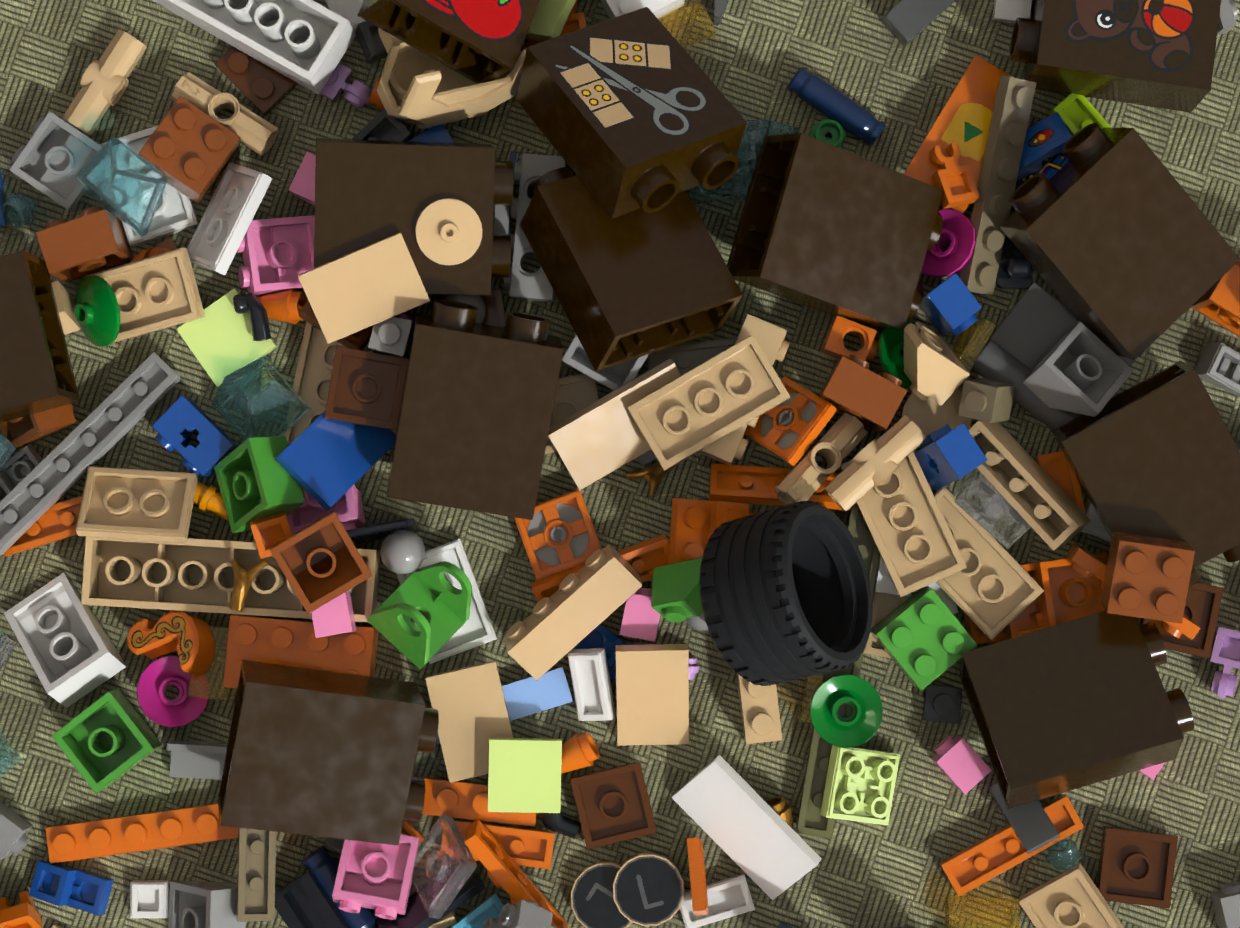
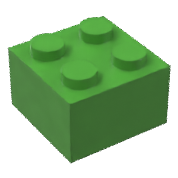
M286 436L248 438L214 466L232 533L252 532L250 521L284 511L286 516H288L305 503L302 486L275 460L289 446Z
M927 586L916 591L871 628L870 631L911 684L921 691L960 660L962 653L971 651L977 646V643L936 592Z
M119 688L107 692L52 735V738L95 794L108 788L162 746L161 742Z

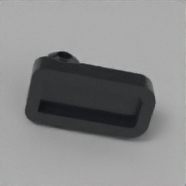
M1005 234L995 285L999 289H1027L1033 282V266Z

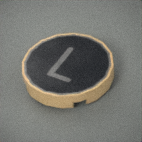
M639 853L627 859L617 871L613 881L614 902L619 912L630 922L641 926H658L670 920L680 909L684 898V881L678 867L666 857L656 853Z
M613 861L598 862L585 867L576 877L571 889V908L576 919L585 928H628L632 922L619 912L613 898V881L621 864Z

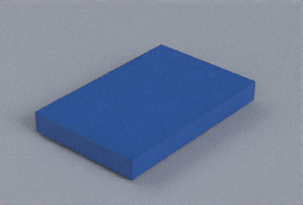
M324 411L275 460L327 511L394 445L395 434L391 430L324 419Z

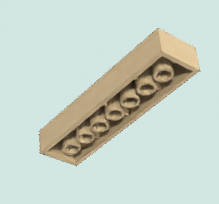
M86 536L81 605L312 619V614H307L273 556L263 558L267 560L268 565L259 571L250 585L243 612L229 609L235 581L231 561L234 559L238 560L241 569H246L247 571L260 562L262 559H260L255 542L187 538V543ZM356 548L371 572L372 577L351 588L350 596L355 622H368L367 620L370 615L377 609L380 550Z

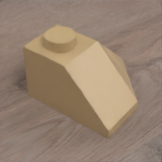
M920 321L915 322L914 325L909 323L904 328V372L912 382L910 389L921 400L926 401L930 398L942 406L970 373L941 335Z

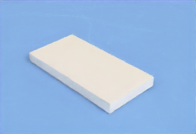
M720 755L713 759L672 796V799L772 900L815 868L822 859Z

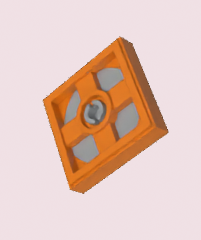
M784 376L781 382L789 393L790 399L760 415L755 427L753 428L748 425L744 435L795 467L837 409L830 402Z
M579 489L536 504L533 520L514 517L536 580L583 564L594 551L602 550L581 490Z

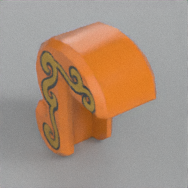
M170 611L161 616L157 622L142 619L132 625L128 631L127 646L136 655L144 653L148 658L155 660L177 650L180 667L186 673L200 677L209 670L214 659L215 640L209 624L200 617L184 611Z

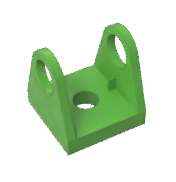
M442 561L419 568L370 615L367 621L421 670L469 619L472 597L471 582L459 567L450 562ZM443 572L454 576L460 583L462 590L452 586L445 578ZM411 618L417 623V625H415L411 621Z

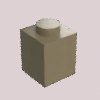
M987 378L964 380L958 415L988 423L1008 421L1015 385Z

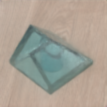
M116 137L110 139L76 176L90 196L141 237L147 235L168 178Z
M261 357L225 376L212 403V406L243 442L253 437L282 436L310 410L265 357Z

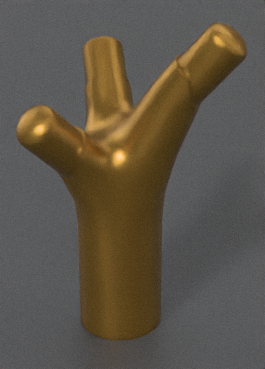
M659 462L650 467L636 472H626V478H644L646 481H650L648 495L654 496L657 485L662 477L675 466L664 472Z
M234 559L231 561L235 581L229 609L243 612L250 585L259 571L268 565L266 559H262L248 571L241 569L238 560Z

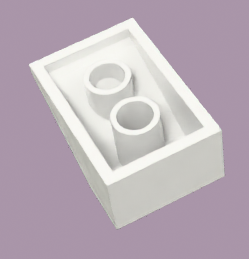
M64 572L4 613L45 691L65 708H68L126 668L113 642L87 605H81V595Z

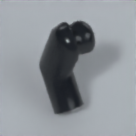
M245 292L244 295H235L233 297L235 312L238 314L248 312L253 341L271 339L268 314L257 297L250 292Z
M561 811L560 813H539L547 829L573 839L576 838L581 824L579 821L563 816Z

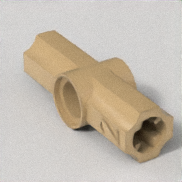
M119 29L101 58L93 61L84 72L80 83L82 88L71 102L62 119L84 134L91 136L109 106L117 104L124 95L129 83L128 77L147 48L145 44Z
M190 72L182 76L175 85L171 95L173 101L176 102L181 96L241 137L240 143L259 155L263 156L275 143L279 129L239 104L237 98L232 94L221 93ZM223 109H230L234 112L227 119L217 117V114Z
M846 412L843 413L774 489L778 499L785 505L807 501L822 483L840 467L841 462L865 437L867 432L864 429V425L855 416H851ZM815 454H820L825 458L827 463L826 469L817 465Z
M904 415L877 441L874 439L851 460L852 464L837 475L824 490L846 512L871 488H877L900 466L899 463L920 446L926 439V436L911 419Z

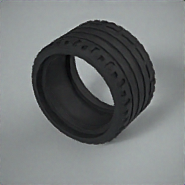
M800 501L725 522L711 534L700 566L701 604L705 621L715 646L735 672L752 684L770 686L842 670L852 666L860 658L868 641L872 624L870 582L864 560L853 536L834 513L817 502Z

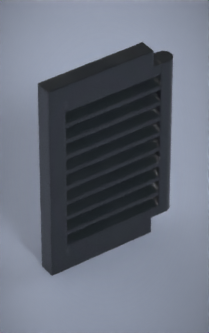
M405 518L346 530L354 545L384 540L390 532L400 529H407L418 533L420 532V527L414 518Z

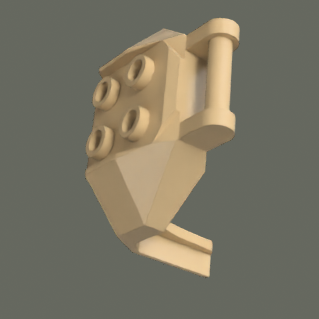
M378 28L379 36L388 55L376 91L389 116L409 124H417L420 129L486 115L491 109L518 93L527 49L520 50L512 70L492 81L476 84Z

